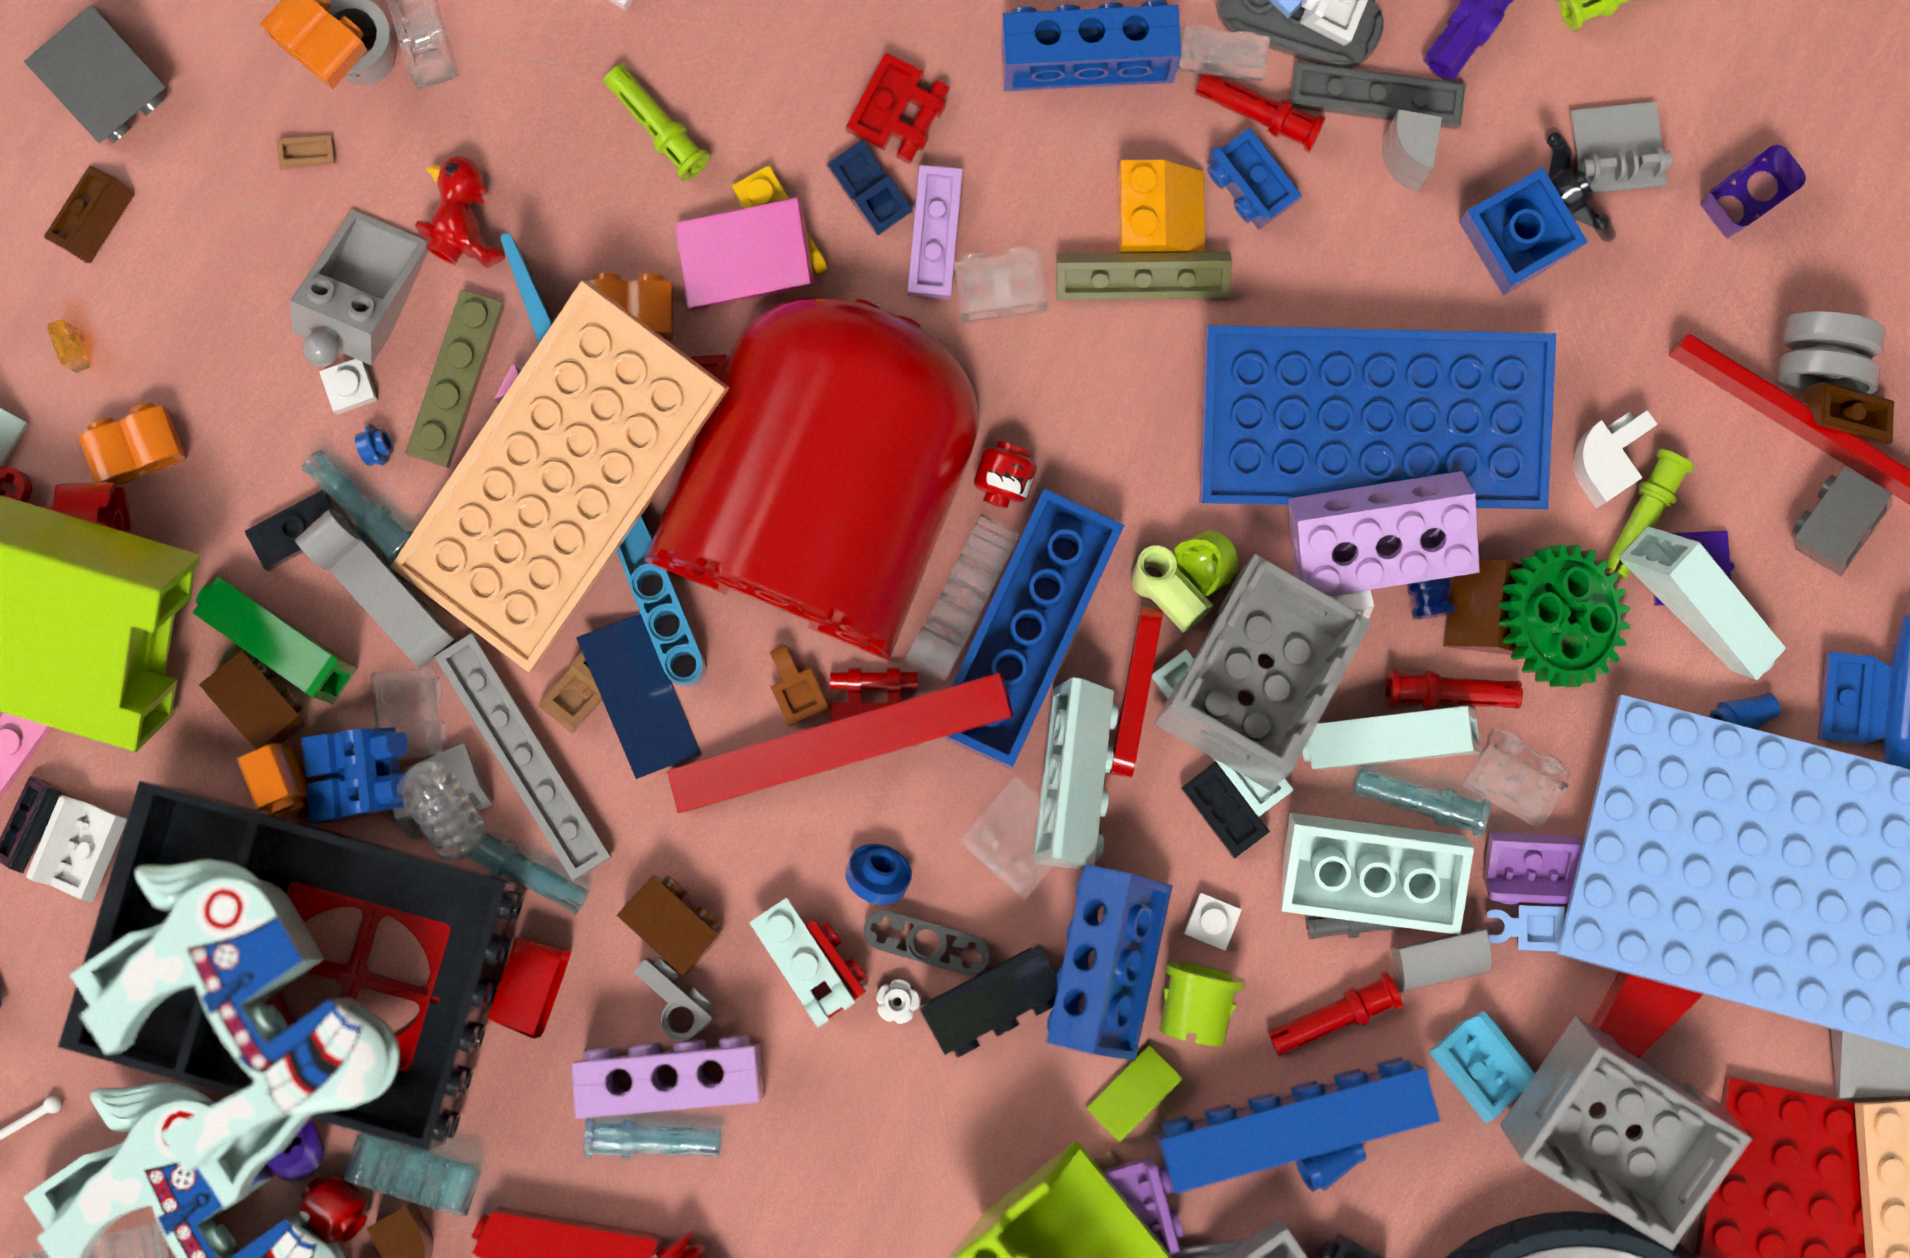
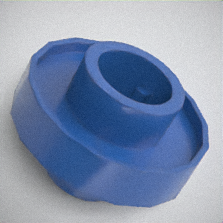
M867 844L856 849L851 855L846 866L845 878L849 888L858 897L869 903L885 905L893 904L903 898L912 880V870L908 861L898 851L885 845Z

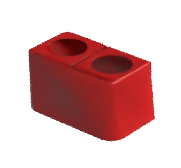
M517 937L513 943L503 971L502 980H500L487 1019L529 1038H540L548 1023L569 963L571 950L524 937Z

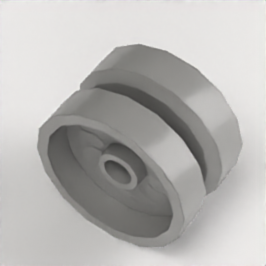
M1816 311L1792 314L1786 318L1783 336L1784 344L1792 351L1780 357L1777 376L1779 383L1804 392L1805 388L1822 381L1867 394L1876 392L1878 389L1880 366L1871 358L1883 352L1886 334L1885 326L1876 320L1847 313Z

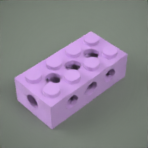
M1463 471L1288 498L1294 575L1327 596L1479 573L1476 497Z
M750 1035L723 1037V1039H719V1046L706 1047L705 1039L683 1040L674 1043V1050L661 1051L660 1043L639 1044L629 1047V1054L616 1055V1047L594 1048L584 1051L582 1059L571 1063L575 1119L755 1103L765 1096L761 1042L750 1043ZM708 1060H715L722 1065L724 1078L721 1082L712 1081L706 1075L705 1065ZM663 1064L671 1065L676 1069L678 1073V1083L676 1086L668 1085L663 1081L661 1077ZM619 1068L625 1069L631 1074L633 1084L630 1090L624 1089L618 1084L616 1075Z

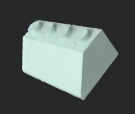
M1072 677L1052 689L1033 863L1084 870L1085 864L1095 866V861L1101 859L1104 838L1102 834H1098L1100 817L1105 816L1108 808L1109 795L1108 791L1103 790L1105 773L1110 772L1113 763V747L1108 746L1110 729L1113 730L1117 723L1118 704L1113 703V690L1081 678Z
M1290 813L1283 857L1281 911L1460 935L1474 847L1465 835Z

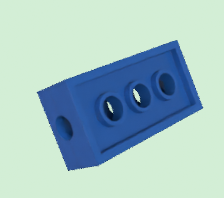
M1151 0L1144 2L1139 7H1124L1122 3L1109 2L1099 5L1098 9H1080L1078 5L1066 4L1057 6L1054 11H1037L1034 7H1017L1012 9L1011 13H1003L1001 50L1004 91L1174 83L1182 56L1179 5H1167V2L1163 0Z
M1085 864L1083 875L1078 880L1076 887L1077 903L1074 917L1067 928L1066 937L1068 944L1064 963L1059 968L1057 974L1058 990L1054 1008L1051 1010L1047 1020L1049 1032L1046 1043L1093 1055L1136 1060L1173 885L1130 873ZM1103 906V917L1099 924L1098 912L1100 908ZM1094 950V959L1091 967H1089L1088 958ZM1084 995V1005L1082 1010L1079 1011V1000Z

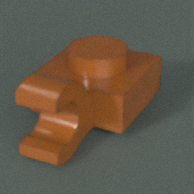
M786 645L770 652L782 681L770 687L788 726H792L829 709L811 668L798 673Z

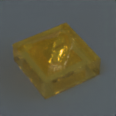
M62 318L47 324V330L60 364L76 373L90 368L86 355L84 336Z

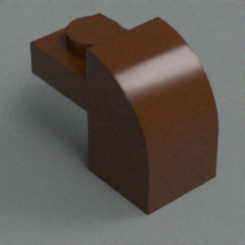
M416 1201L366 1228L382 1258H432V1234Z

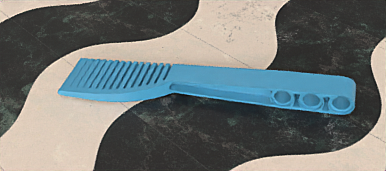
M504 233L501 236V242L538 343H540L553 324L554 319L549 312L550 310L545 303L524 254L509 233ZM642 514L618 548L617 553L664 672L678 686L693 687L699 684L705 677L707 670L706 661L669 571L644 562L653 536ZM649 575H659L663 579V587L655 596H645L641 591L642 582ZM665 615H676L680 621L678 631L669 637L661 636L657 629L660 619ZM682 655H691L696 659L697 664L694 673L685 678L676 676L674 672L675 661Z

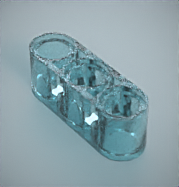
M357 1134L343 1179L358 1186L442 1212L467 1216L481 1171L475 1167L367 1134Z

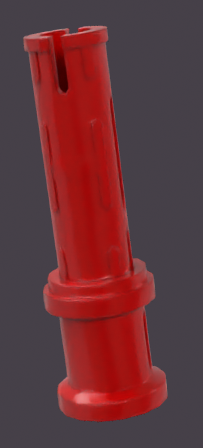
M1206 69L1195 92L1197 96L1213 101L1222 107L1268 127V132L1271 133V136L1277 138L1279 135H1282L1304 145V151L1309 153L1326 120V117L1321 114L1315 117L1293 107V102L1288 99L1286 101L1282 99L1281 102L1267 98L1256 91L1223 78L1209 69Z
M1390 668L1386 674L1384 694L1387 708H1396L1397 704L1422 705L1424 710H1432L1437 708L1439 704L1520 709L1523 699V688H1521V681L1440 677L1438 673L1431 670L1425 671L1424 674L1399 673L1397 669Z
M1385 971L1380 974V979L1358 989L1350 987L1343 993V998L1277 1028L1268 1030V1035L1274 1048H1276L1278 1056L1282 1057L1294 1049L1355 1022L1358 1026L1369 1024V1018L1393 1007L1396 1010L1404 1008L1400 994L1390 974Z

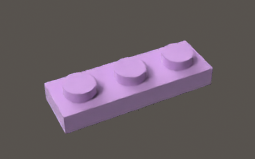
M919 166L908 296L951 300L963 169Z

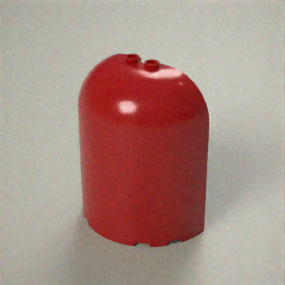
M807 297L787 301L770 308L747 326L737 339L719 380L730 388L693 441L646 553L644 562L725 595L729 588L810 621L809 629L889 661L976 442L979 421L978 406L974 389L965 370L947 348L934 337L920 329L921 326L918 322L905 316H896L881 310L874 303L864 299L851 301L834 297Z

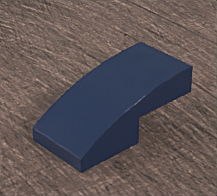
M863 140L826 165L852 204L877 236L913 211L890 175L887 176Z

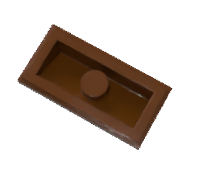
M91 165L88 166L48 228L44 238L85 263H91L134 197V191L116 178Z
M1824 381L1804 389V397L1816 425L1886 444L1893 442V400Z

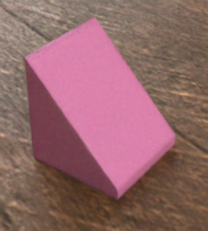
M515 364L511 365L494 398L498 404L520 373L519 368Z

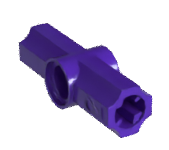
M1462 0L1447 22L1449 25L1428 50L1423 60L1428 65L1430 71L1441 79L1445 78L1453 82L1479 45L1483 47L1505 16L1504 11L1514 0Z

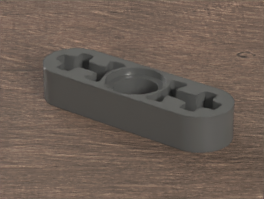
M880 910L870 915L864 925L865 938L873 948L963 975L978 974L984 970L989 961V949L981 938L888 910ZM883 917H888L892 919L891 927L904 931V922L914 924L907 937V951L897 948L901 939L887 937L885 943L878 942V934L871 931L873 923H881ZM924 929L934 931L940 939L939 949L930 956L921 955L914 948L915 935ZM949 934L957 937L952 945L955 947L966 948L968 942L977 944L976 952L982 954L980 963L972 962L970 968H965L962 966V958L952 954L949 956L950 963L941 962L939 959L944 954L947 945L946 935Z

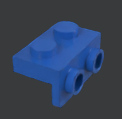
M1250 128L1221 149L1217 146L1210 151L1207 160L1209 176L1220 189L1227 188L1235 199L1233 205L1239 216L1246 223L1252 221L1258 230L1300 200L1302 196Z

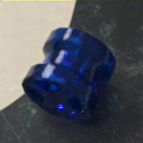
M1450 577L1406 585L1407 592L1413 597L1414 607L1411 610L1412 620L1434 618L1456 612L1455 603L1449 599L1448 590L1452 586Z

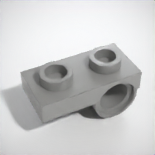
M661 957L656 962L651 958H645L634 970L633 973L668 1003L661 1013L660 1023L664 1033L671 1039L687 1040L697 1035L700 1031L705 1030L716 1017L709 1010L713 1002L697 988L692 987L688 992L676 981L680 974ZM679 1006L687 1007L694 1015V1025L688 1032L678 1031L672 1024V1013Z

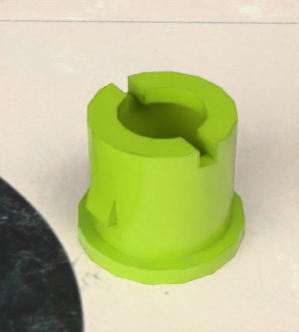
M1180 961L1166 962L1165 972L1170 975L1168 986L1164 987L1165 1002L1159 1025L1160 1032L1186 1041L1188 1033L1197 1034L1196 1044L1207 1046L1225 1045L1231 1014L1237 1006V1003L1234 1002L1236 991L1244 990L1245 980L1235 974L1208 966Z

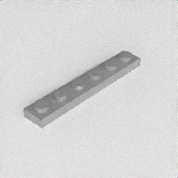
M471 633L435 655L434 658L572 881H576L611 859L612 855L476 636Z

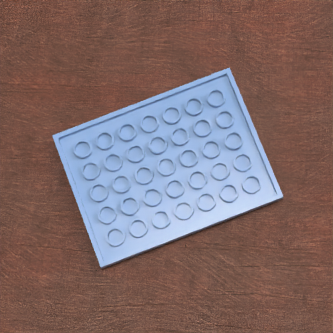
M1621 694L1617 699L1556 955L1910 1050V770Z

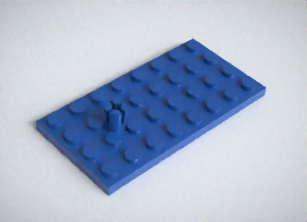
M1205 325L1199 502L1209 504L1288 505V498L1463 471L1475 492L1476 508L1548 509L1557 333Z

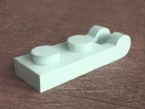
M785 898L749 922L818 1028L830 1021L828 1016L842 1007L846 1010L856 1003L788 898ZM825 980L832 992L818 1001L811 989Z

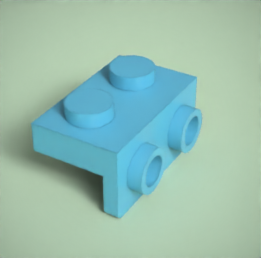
M1484 1011L1460 1021L1429 1051L1430 1055L1484 1123L1494 1120L1524 1091L1535 1075L1531 1070L1529 1062L1515 1050L1504 1036L1499 1024Z

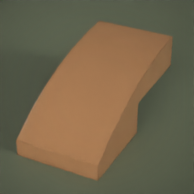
M582 652L572 661L569 670L539 703L541 709L572 734L602 701Z

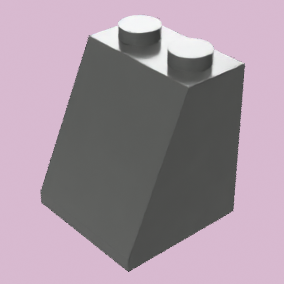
M93 5L88 6L23 61L99 144L106 138L112 144L115 143L132 128L127 122L131 116L138 110L146 116L165 100L160 92L166 86Z

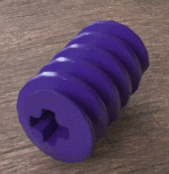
M310 1120L305 1123L286 1148L291 1147L293 1140H298L301 1146H293L290 1154H286L283 1150L267 1162L271 1171L280 1179L290 1182L302 1181L312 1176L320 1167L324 1156L323 1143L313 1122Z

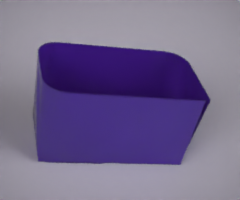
M1773 145L1713 187L1700 205L1721 233L1728 239L1799 190L1805 184L1806 175L1785 147ZM1767 172L1774 176L1778 184V190L1772 199L1759 201L1750 195L1748 181L1753 174ZM1724 196H1732L1742 203L1744 214L1740 222L1736 224L1732 221L1717 201Z

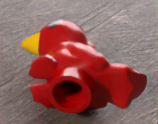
M458 155L449 158L441 165H431L426 168L438 186L441 202L433 214L431 223L417 220L415 224L422 237L429 240L425 248L434 256L452 265L457 264L462 254L469 258H476L486 268L502 262L505 259V251L489 246L480 236L477 219L470 207L474 201L484 204L482 196L487 194L481 170L476 163L468 157Z

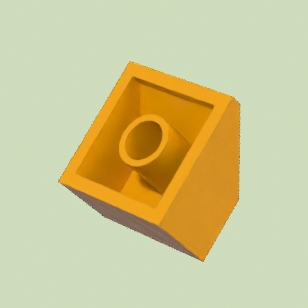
M1121 160L1117 174L1119 253L1205 252L1204 171L1167 160Z

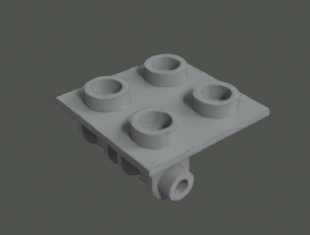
M1657 102L1570 111L1578 171L1581 170L1593 191L1591 194L1664 187L1668 185L1666 168H1671L1672 155L1670 151H1663Z

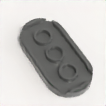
M1215 0L1216 11L1220 21L1234 36L1322 65L1350 68L1364 62L1375 51L1384 28L1381 9L1379 11L1375 0L1367 1L1352 41L1345 46L1300 24L1305 8L1301 6L1287 18L1269 0Z

